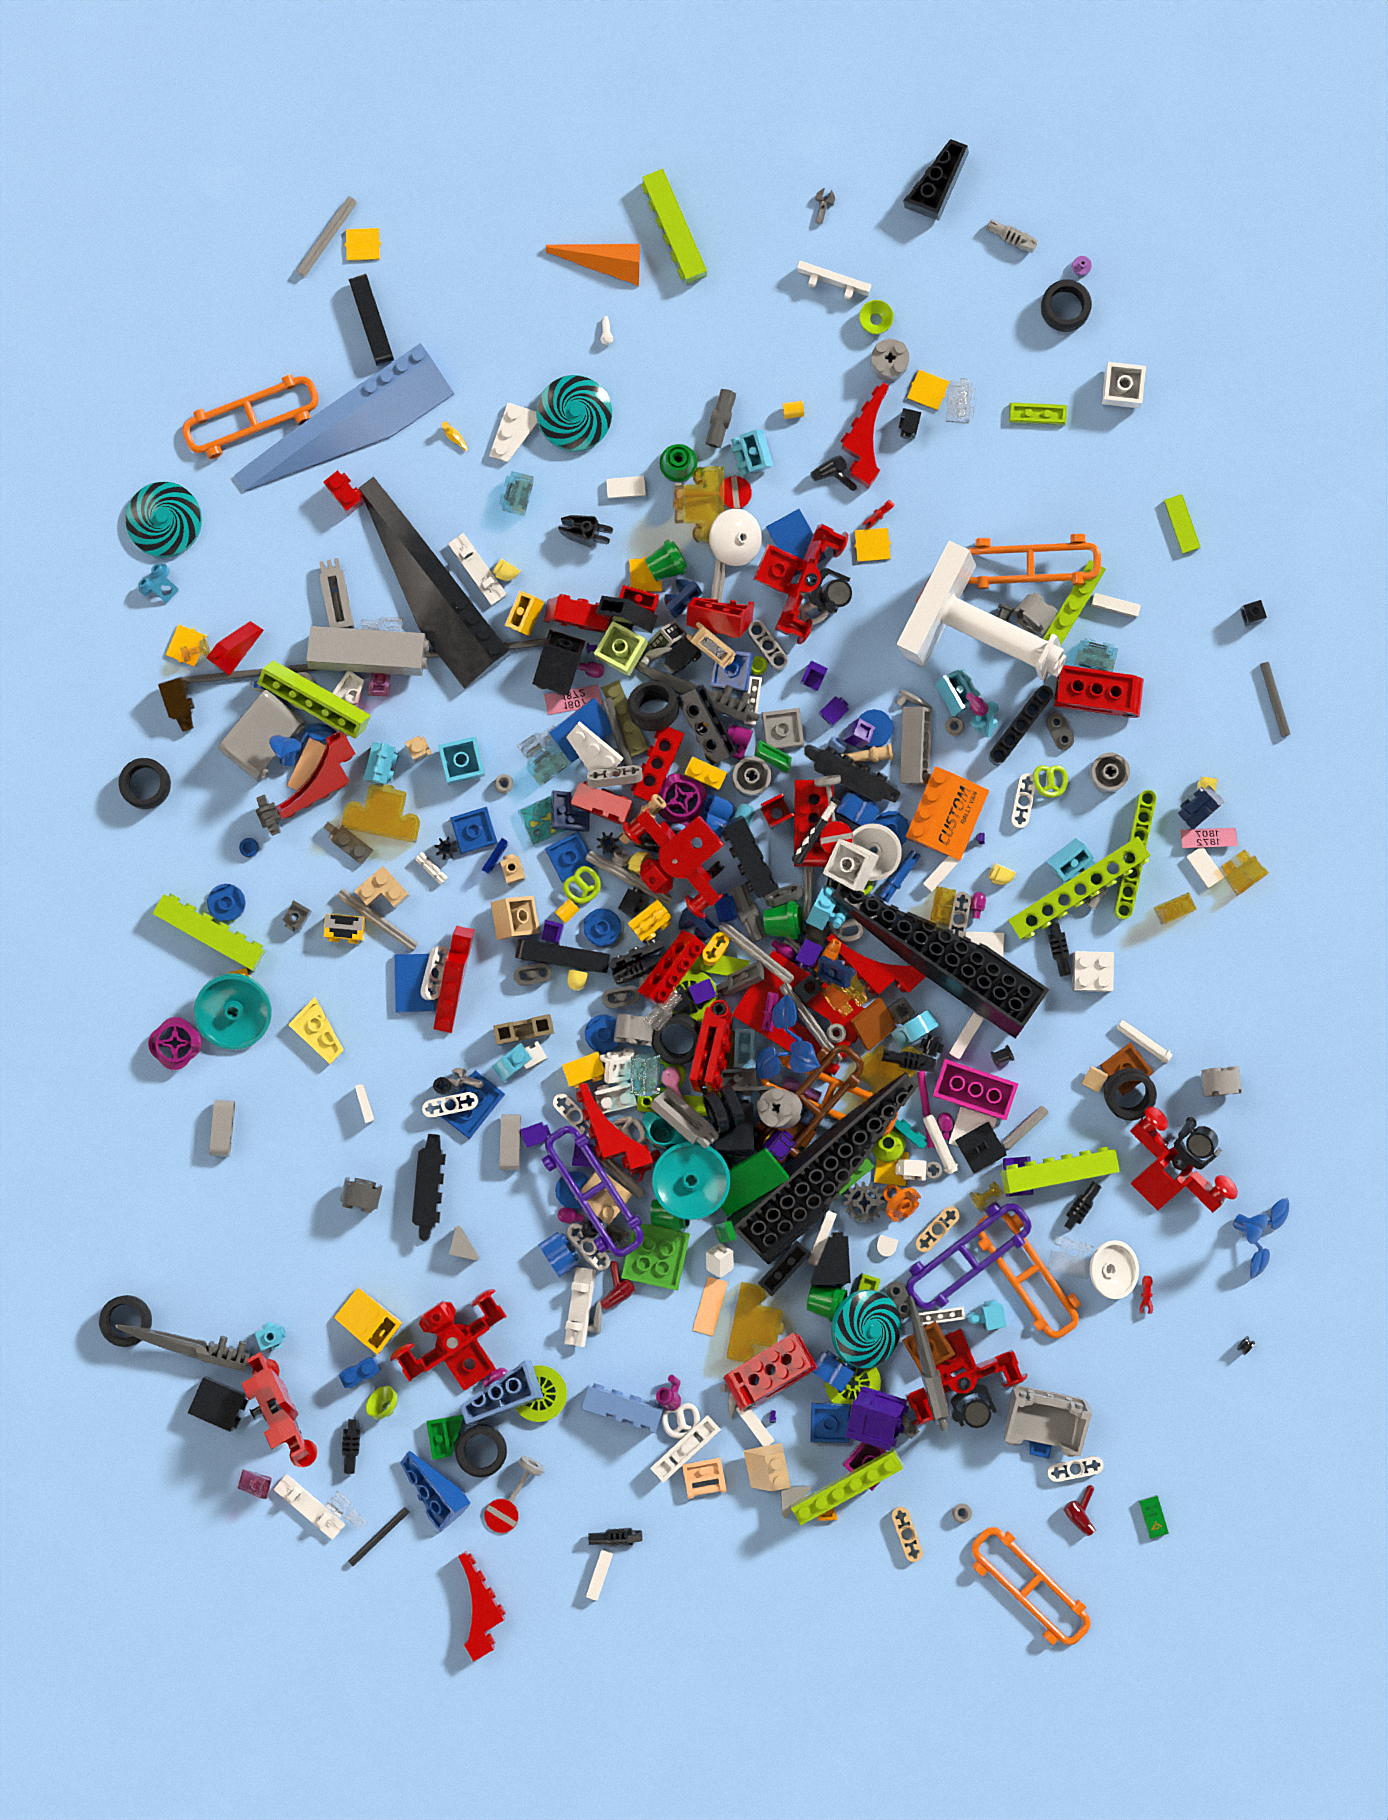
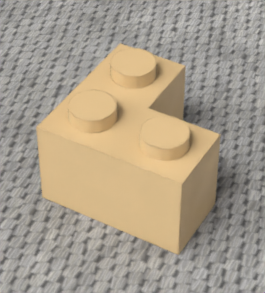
M384 866L379 868L354 890L368 907L382 895L385 896L394 908H397L410 897Z

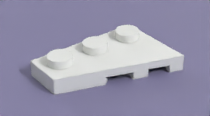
M507 403L490 453L491 458L506 463L511 460L537 425L536 411Z
M347 671L333 691V694L357 707L365 681L353 672ZM324 722L325 724H327L329 727H331V728L334 729L335 731H337V732L339 731V730L336 729L335 727H333V726L329 725L328 723Z
M580 721L566 737L589 772L615 768L623 760L622 756Z

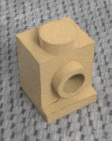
M417 736L405 742L414 762L432 754L424 736L421 738Z

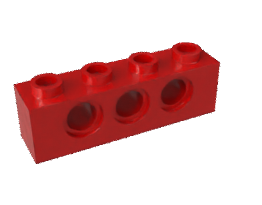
M671 727L656 731L654 736L657 739L655 745H650L646 756H649L647 763L643 762L641 765L643 779L638 783H633L631 791H634L633 797L649 803L654 794H659L685 736L684 733ZM662 742H667L670 745V749L668 751H661L659 745ZM656 759L663 763L659 769H655L651 765ZM652 777L655 780L654 785L646 786L644 784L645 778Z
M682 930L637 991L650 1003L662 1007L706 945L695 935Z

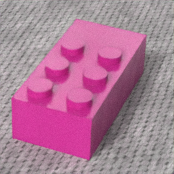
M945 1059L932 1097L1006 1121L1018 1083Z

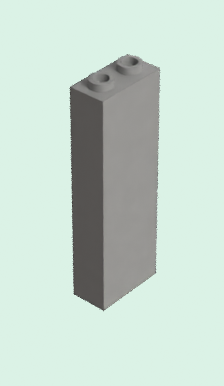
M311 626L306 662L308 669L422 676L423 669L427 668V658L424 657L425 652L429 650V640H426L425 633Z

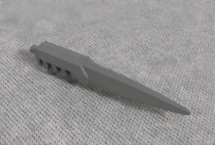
M639 663L635 666V669L652 680L670 685L679 695L699 686L649 666L642 668ZM726 684L723 693L718 690L713 692L705 688L717 712L744 723L748 718L754 721L758 720L759 714L752 712L754 705L748 704L750 693L744 692L741 700L730 696L733 687Z
M909 1296L913 1332L923 1372L921 1374L922 1382L927 1393L933 1421L936 1425H940L942 1432L949 1430L948 1423L950 1422L951 1415L940 1371L936 1369L930 1344L912 1296Z
M115 1324L116 1328L120 1331L175 1353L240 1371H245L246 1366L251 1367L247 1361L250 1351L246 1350L245 1352L247 1342L242 1340L239 1341L237 1349H233V1346L230 1345L226 1347L228 1340L226 1336H220L218 1344L210 1341L207 1345L206 1341L199 1339L196 1340L147 1328Z

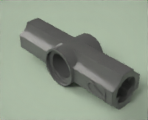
M728 389L720 390L716 407L711 415L709 423L711 425L707 434L706 445L721 448L726 429H728L731 421V411L736 399L735 392Z
M742 884L730 889L737 907L736 911L742 925L745 926L750 941L754 943L766 938V933L759 919V912L755 903L752 902L747 886Z

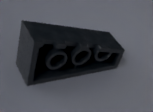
M950 139L933 164L925 171L920 181L915 184L910 194L903 200L904 208L939 221L969 154L968 145Z
M740 815L722 824L723 830L720 831L725 842L729 841L731 845L729 851L733 859L736 857L738 859L739 865H737L741 876H746L748 881L745 884L749 892H753L760 899L780 889L771 877L772 872L767 863L764 862L763 854L758 845H756V840L745 818Z

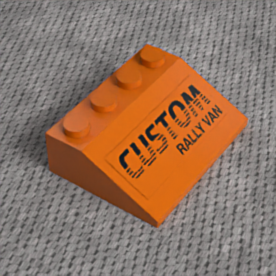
M935 766L906 834L907 840L961 861L990 790Z

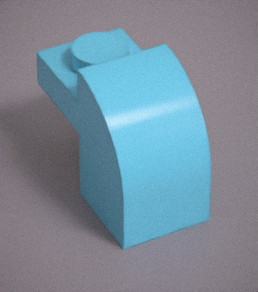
M928 1009L891 1032V1034L902 1049L939 1026V1024Z
M520 1043L500 1058L492 1068L502 1081L506 1082L533 1058Z

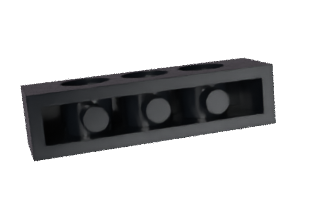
M703 684L677 697L679 706L684 711L687 722L696 734V740L701 744L705 758L711 765L726 760L737 753ZM703 722L707 724L708 729L704 727Z

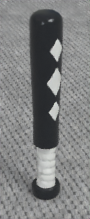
M834 796L831 797V803L824 811V814L818 818L792 856L791 860L795 864H802L828 823V819L837 806L841 805L842 802Z

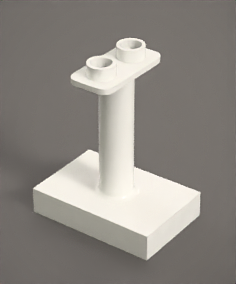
M948 541L897 642V646L903 656L925 667L947 625L1036 667L1038 676L1043 681L1046 680L1048 674L1057 677L1067 658L1066 655H1063L1064 649L1061 648L1058 636L1052 634L1049 641H1046L960 600L976 567V563L970 550Z

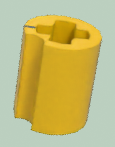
M802 400L782 403L784 419L804 417Z
M568 898L555 911V914L566 924L580 909Z

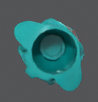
M644 1113L642 1119L646 1128L644 1137L648 1139L653 1148L668 1150L675 1144L687 1141L682 1134L658 1113Z

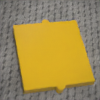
M379 228L346 229V243L344 245L346 247L347 261L380 260L381 242L379 241Z
M918 370L914 382H911L912 387L907 399L938 411L942 399L946 396L945 392L949 381Z
M888 528L855 530L856 544L854 548H856L857 562L891 559L889 547L891 542L889 541Z
M643 557V559H629L630 586L633 589L644 590V592L662 591V580L656 582L646 564V557Z
M178 624L166 656L178 660L179 663L184 662L195 667L208 636L195 631L194 628L189 629Z
M904 1152L899 1159L908 1160L909 1152ZM876 1158L874 1183L906 1186L904 1175H896L895 1173L898 1160L883 1162Z

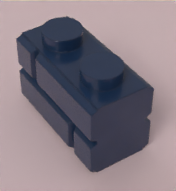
M1209 785L1205 789L1201 786L1193 794L1195 796L1194 799L1191 801L1187 799L1180 805L1182 809L1178 812V815L1193 830L1224 803V800Z

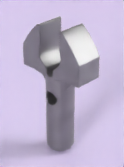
M825 188L817 192L815 201L820 203L815 221L819 225L823 224L827 206L830 204L834 205L835 195L832 190L830 191L829 198L824 201L823 194Z
M455 1068L451 1071L459 1075L460 1079L448 1078L452 1086L459 1089L463 1084L482 1088L483 1086L482 1081L467 1077V1071L463 1068Z

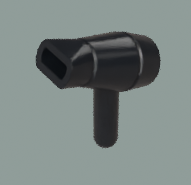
M841 455L827 460L810 472L813 481L834 476L851 491L857 489V485L841 473L847 469L846 461Z

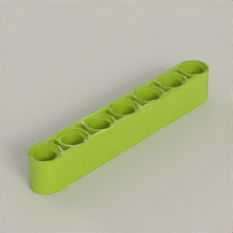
M1144 790L1137 797L1128 842L1133 840L1135 832L1139 831L1144 836L1142 843L1146 848L1157 796L1152 790ZM1144 794L1151 797L1150 804L1143 802L1142 796ZM1139 813L1147 815V822L1143 823L1139 820ZM1131 852L1125 854L1124 861L1127 864L1135 861L1131 858ZM1138 864L1131 868L1136 873L1135 878L1131 879L1128 876L1123 878L1122 875L1120 877L1114 906V915L1119 920H1125L1133 913L1143 867H1139ZM1124 887L1131 889V897L1123 895ZM1120 906H1125L1128 909L1126 916H1122L1119 913Z

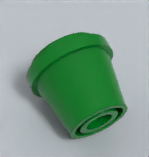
M671 445L660 456V470L664 477L672 482H685L696 472L697 457L694 451L686 445ZM680 456L682 461L676 462L675 457Z
M669 539L664 541L660 548L645 559L656 582L679 574L682 576L686 574L685 569L688 568L674 541L670 542Z
M788 901V904L764 910L763 919L766 935L790 937L792 940L798 939L799 935H802L803 921L801 908L795 901Z
M657 1199L652 1200L650 1208L652 1225L674 1229L676 1232H684L689 1227L690 1220L680 1219L669 1214L659 1204Z
M837 1284V1286L812 1285L807 1299V1311L827 1318L832 1322L838 1306L847 1297L848 1291L841 1284Z

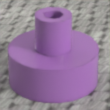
M1078 256L1072 264V270L1078 276L1087 275L1092 267L1091 260L1086 256Z

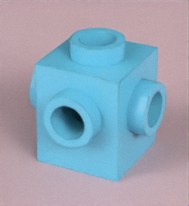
M273 1322L262 1325V1330L254 1332L261 1351L267 1348L273 1351L282 1347L281 1343L285 1342L284 1337H287L284 1327H280L279 1323L274 1325ZM270 1333L274 1335V1339L270 1338Z

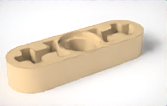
M946 1207L917 1237L915 1241L916 1248L921 1252L930 1251L958 1221L959 1211L955 1207ZM946 1211H954L955 1219H949L946 1222L949 1226L946 1228L945 1224L939 1221V1218L942 1217L944 1220L947 1217ZM934 1224H940L943 1227L940 1235L933 1234L932 1226ZM927 1231L932 1237L936 1238L934 1242L932 1239L928 1241V1248H920L921 1243L919 1241L920 1239H927L928 1235H925Z
M898 1506L892 1511V1520L906 1558L911 1562H917L923 1555L921 1545L908 1510L905 1507ZM901 1510L902 1513H906L903 1519L905 1523L909 1521L910 1525H903L898 1528V1525L902 1524L899 1518H895L898 1515L897 1511ZM907 1528L913 1532L912 1537L908 1540L903 1539L901 1535L902 1531ZM916 1540V1543L912 1544L915 1550H919L916 1553L917 1557L913 1558L912 1555H908L911 1549L909 1545L905 1547V1543H911Z

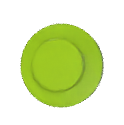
M754 656L751 673L761 675L767 670V661L761 656Z

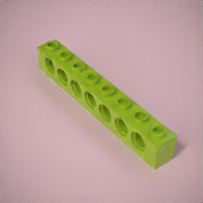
M1136 837L1008 919L1018 937L1020 939L1024 937L1027 940L1035 935L1034 930L1041 927L1043 930L1052 924L1050 920L1057 917L1059 920L1068 914L1066 910L1073 906L1076 909L1084 904L1083 899L1087 896L1093 898L1101 893L1099 889L1104 885L1107 888L1117 882L1115 878L1120 875L1124 878L1133 872L1131 868L1137 864L1141 867L1149 862L1148 857L1151 855L1140 838ZM1128 852L1135 855V861L1131 864H1127L1124 861V855ZM1110 863L1118 865L1119 870L1116 874L1108 872L1107 867ZM1095 873L1102 876V882L1098 885L1093 884L1091 881V877ZM1083 884L1086 887V892L1083 895L1076 894V885ZM1062 894H1066L1070 898L1069 904L1065 906L1059 903V897ZM1045 905L1053 907L1052 915L1046 916L1043 914L1042 909ZM1029 915H1034L1037 918L1035 926H1029L1026 923Z

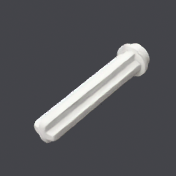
M1122 1020L1118 1024L1117 1030L1160 1059V1063L1164 1062L1167 1064L1172 1057L1170 1050H1165L1126 1021Z
M926 1116L923 1118V1121L944 1165L943 1170L947 1174H951L958 1170V1164L954 1162L934 1116Z

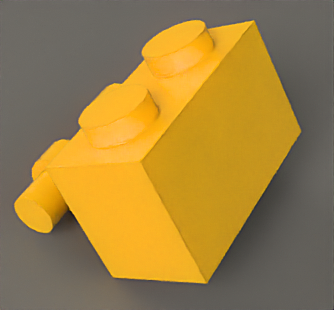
M657 899L628 922V925L641 942L645 940L648 942L656 936L655 932L661 928L663 931L671 924L670 920L672 917Z

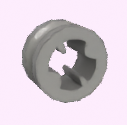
M616 849L611 857V861L617 866L625 867L630 859V855L624 850Z
M932 1161L926 1164L927 1177L935 1179L942 1174V1167L938 1162ZM932 1164L935 1165V1168L939 1169L938 1173L935 1172V1176L928 1172V1167L931 1168L930 1165Z

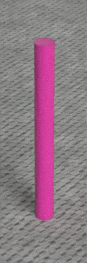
M919 1071L917 1072L923 1118L931 1115L925 1072ZM925 1126L928 1148L935 1147Z

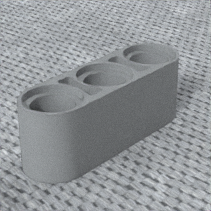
M752 622L748 627L750 639L773 670H784L788 662L786 654L762 622ZM758 626L761 628L762 633L754 635L751 629ZM765 642H771L773 648L767 651L762 645ZM781 657L784 660V664L777 666L774 664V659Z
M218 1099L214 1101L209 1155L230 1156L235 1101Z
M501 1114L500 1170L519 1171L521 1114Z

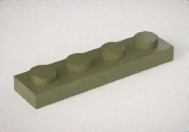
M619 680L601 687L605 698L611 697L631 758L648 751L649 748L640 728L630 718L628 700Z

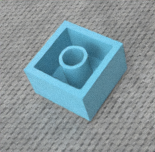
M476 736L438 745L448 785L485 776Z

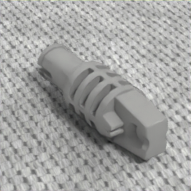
M991 219L986 228L987 231L1000 236L1002 241L1011 243V245L1032 253L1036 248L1038 240L1025 232H1021V230H1017L1015 227L1013 228L1011 225L1005 226Z

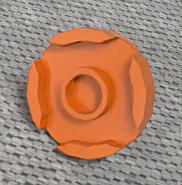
M889 1184L884 1188L883 1196L888 1201L886 1214L892 1221L899 1222L898 1218L901 1217L906 1219L918 1208L920 1204L918 1198L921 1199V1196L914 1188L909 1187L902 1190L895 1184ZM896 1189L897 1194L890 1198V1191Z

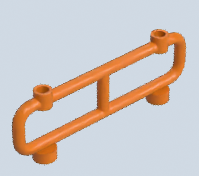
M290 374L282 377V383L218 408L207 412L204 409H198L193 412L194 417L188 419L183 425L182 432L186 444L191 451L195 453L206 452L208 459H215L223 454L220 448L222 445L295 418L297 425H302L311 418L309 412L318 405L319 397L314 383L308 377L299 376L293 378ZM298 384H305L311 396L309 404L261 423L257 422L250 403L283 390H290ZM244 407L251 425L250 427L201 446H197L194 443L190 433L191 426L202 424L208 419L236 408Z
M1071 534L1070 543L991 546L990 538L975 539V547L968 548L972 555L1027 552V575L970 577L968 584L977 585L978 589H988L989 584L1072 581V585H1083L1084 580L1095 578L1101 569L1100 549L1097 545L1086 542L1085 534ZM1090 550L1093 553V569L1090 572L1034 575V552Z
M791 1055L778 1057L781 1064L790 1068L789 1060ZM813 1071L807 1072L805 1074L810 1075ZM823 1072L817 1079L829 1083L822 1104L810 1100L820 1110L833 1096L836 1087L840 1088L844 1081ZM760 1078L763 1086H774L783 1089L771 1084L768 1079ZM850 1087L847 1090L865 1099L873 1095V1093L858 1087ZM833 1109L827 1114V1116L839 1121L846 1116ZM897 1116L893 1121H890L882 1136H886L892 1131Z
M1006 1213L1001 1217L1014 1235L1019 1233L1020 1229L1024 1227L1023 1222L1016 1213L1013 1216ZM985 1215L984 1217H982V1218L978 1221L977 1225H979L981 1222H983V1221H984L986 1218H988L989 1216H988V1215ZM982 1231L978 1235L980 1241L977 1243L983 1251L988 1250L991 1255L996 1251V1248L985 1232ZM1025 1237L1026 1243L1022 1247L1034 1262V1265L1015 1277L1002 1257L998 1258L995 1262L1035 1318L1033 1324L1039 1332L1043 1330L1048 1337L1059 1339L1077 1326L1079 1316L1075 1309L1082 1304L1073 1292L1068 1296L1064 1294ZM1038 1271L1043 1275L1071 1316L1070 1323L1058 1331L1050 1328L1020 1284Z
M990 1527L982 1531L972 1543V1555L977 1560L972 1567L982 1577L989 1572L1047 1628L1042 1635L1053 1646L1058 1640L1065 1645H1073L1079 1642L1088 1632L1091 1625L1090 1617L1084 1611L1086 1606L1079 1599L1075 1602L1014 1543L1016 1538L1009 1531L1004 1533L996 1527ZM990 1535L997 1536L1036 1574L1021 1591L979 1552L980 1545ZM1041 1581L1083 1620L1082 1627L1074 1636H1065L1026 1598Z

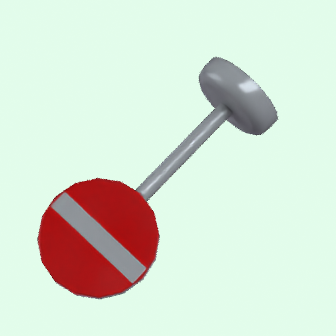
M740 476L727 477L721 482L719 491L684 493L683 485L681 483H674L675 509L683 508L685 498L719 496L721 502L728 508L740 509L749 503L752 497V489L747 480Z
M840 775L814 779V784L817 787L826 786L828 804H830L832 797L831 786L841 782ZM834 811L830 816L831 822L826 824L819 838L821 847L829 854H832L838 839L850 843L853 842L851 829L847 824L836 821Z
M522 1456L519 1460L520 1466L526 1472L509 1500L498 1498L491 1501L486 1507L484 1513L487 1526L495 1532L507 1533L517 1525L519 1511L513 1503L529 1474L541 1476L545 1471V1468L540 1463L530 1457Z

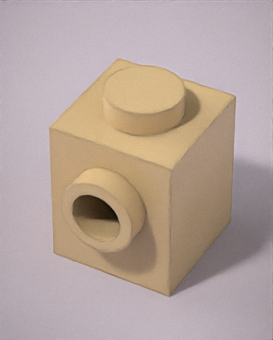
M514 854L504 856V860L500 861L507 884L525 880L526 877L519 856H514Z

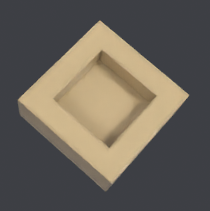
M1091 1065L1081 1084L1099 1093L1108 1074Z

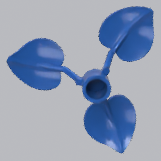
M313 723L306 726L307 732L300 742L294 738L275 735L270 738L269 744L274 753L279 757L280 764L290 767L295 764L296 754L300 753V749L307 737L310 736L312 740L325 741V738L337 731L328 725Z
M785 995L775 1005L772 1011V1022L778 1029L784 1027V1031L796 1039V1041L790 1045V1052L776 1054L774 1047H766L761 1050L756 1060L758 1078L772 1079L777 1076L781 1068V1062L778 1058L780 1056L791 1055L789 1065L796 1073H807L820 1067L812 1044L802 1041L801 1037L796 1036L788 1029V1027L795 1025L797 1019L796 1007L789 995Z
M1287 1197L1280 1199L1273 1206L1270 1220H1268L1266 1214H1259L1251 1218L1239 1214L1233 1222V1227L1244 1232L1243 1235L1247 1237V1241L1250 1244H1255L1258 1248V1251L1254 1253L1251 1260L1250 1279L1261 1274L1268 1265L1270 1252L1266 1248L1263 1249L1257 1241L1261 1238L1267 1225L1271 1224V1228L1274 1230L1283 1225L1289 1212V1200Z

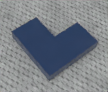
M553 790L551 792V829L588 832L590 830V812L571 810V792Z

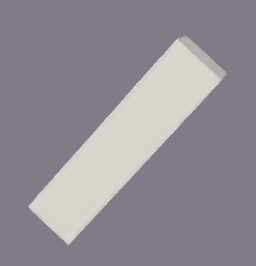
M1094 593L1091 602L1092 607L1133 618L1138 617L1141 605L1098 593Z
M750 676L748 693L751 695L748 704L754 705L752 712L757 713L762 678ZM748 718L744 725L755 726L756 721Z
M948 856L923 883V886L932 893L960 860Z
M975 1012L972 1013L948 1054L958 1060L961 1058L982 1023L983 1017Z
M963 1306L919 1313L923 1325L930 1324L935 1320L937 1323L965 1319Z
M736 1407L737 1412L763 1446H768L774 1442V1439L752 1409L741 1412Z
M601 1550L586 1594L587 1598L598 1600L613 1556L612 1552Z

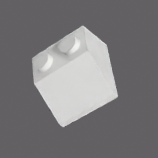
M838 839L823 874L854 891H863L879 856L863 847Z

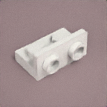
M624 1049L621 1052H608L605 1055H600V1060L605 1062L604 1081L608 1084L641 1078L642 1056L636 1053L635 1050Z
M625 1080L616 1082L617 1086L609 1088V1085L597 1087L598 1091H594L597 1105L603 1114L637 1106L632 1083H628Z

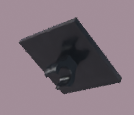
M989 1121L955 1140L973 1174L1007 1156Z

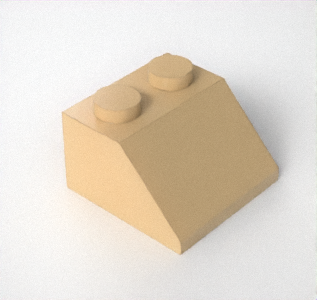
M534 896L504 898L490 902L497 940L540 933Z
M596 1172L580 1190L582 1194L601 1182ZM606 1174L626 1204L633 1194ZM606 1188L587 1200L595 1215L608 1225L620 1212V1209Z
M782 1443L744 1450L752 1488L767 1491L791 1488Z

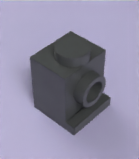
M293 900L282 920L286 922L284 926L292 931H295V929L301 931L312 911ZM294 913L299 915L297 920L292 919Z

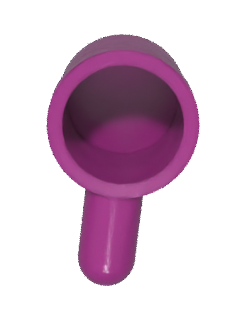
M730 725L728 735L732 743L740 745L737 753L731 757L739 760L743 759L753 730L738 725Z
M669 1375L668 1381L672 1383L671 1389L660 1388L656 1393V1399L666 1410L675 1411L681 1405V1397L678 1394L681 1382L674 1375Z

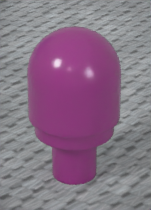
M593 661L588 662V664L579 662L578 665L579 670L586 671L585 674L593 678H600L605 672L603 665Z
M971 692L968 693L965 698L970 702V709L978 716L986 715L989 709L987 703L979 696L975 697Z
M976 892L971 896L970 907L973 910V919H980L981 911L985 909L986 897L981 892Z
M776 939L771 943V946L777 950L776 952L786 959L792 961L795 958V950L787 943L783 942L781 944Z
M943 1112L939 1114L937 1124L940 1131H942L943 1138L949 1139V1131H952L953 1118L949 1113Z
M563 1207L557 1213L559 1221L563 1223L584 1222L585 1215L578 1214L577 1210Z
M498 1368L489 1374V1378L483 1380L484 1386L488 1387L494 1381L499 1380L508 1370Z

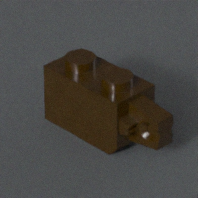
M180 676L159 683L158 687L168 717L177 720L182 732L193 729L192 713L195 705L193 699L188 697L187 691L189 687L186 679L182 680Z

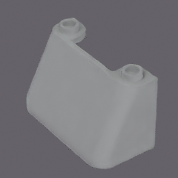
M265 690L222 740L218 750L256 781L262 780L269 772L267 770L269 762L276 755L269 744L270 738L275 735L289 738L296 734L300 735L305 729L304 724L306 722L272 693Z
M1015 1385L1011 1392L1004 1440L1014 1446L1022 1443L1023 1439L1060 1447L1063 1454L1068 1457L1081 1456L1092 1412L1088 1402L1082 1398Z

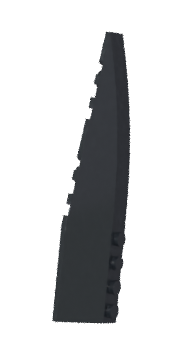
M372 477L360 486L359 490L363 495V500L418 629L421 633H425L426 640H429V644L462 687L466 689L511 656L510 652L378 481Z
M840 884L831 896L857 922L904 961L1014 1039L1022 1031L1050 990L982 943L976 944L966 936L962 938L953 934V931L950 929L939 928L936 923L911 912L905 913L900 911L897 906L892 904L891 906L880 902L881 899L876 897L870 898L864 892L854 891L843 884Z
M905 1072L848 1113L783 1168L789 1175L787 1181L737 1210L727 1218V1221L732 1222L734 1231L769 1265L828 1212L833 1200L836 1201L841 1189L845 1184L849 1183L851 1175L862 1165L875 1147L877 1139L880 1136L882 1137L886 1131L885 1128L891 1120L895 1119L898 1110L906 1104L918 1085Z

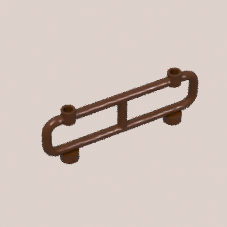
M838 1045L831 1049V1051L824 1046L816 1055L817 1060L820 1062V1067L813 1070L794 1093L799 1097L801 1104L816 1116L793 1141L796 1145L782 1161L777 1160L779 1164L785 1163L789 1158L793 1160L800 1152L798 1147L850 1087L855 1088L861 1082L859 1077L864 1070V1062L848 1046ZM845 1053L856 1063V1069L820 1110L803 1094L837 1054ZM762 1120L754 1127V1130L759 1134L755 1140L757 1152L764 1149L762 1147L764 1139L775 1128L766 1125Z

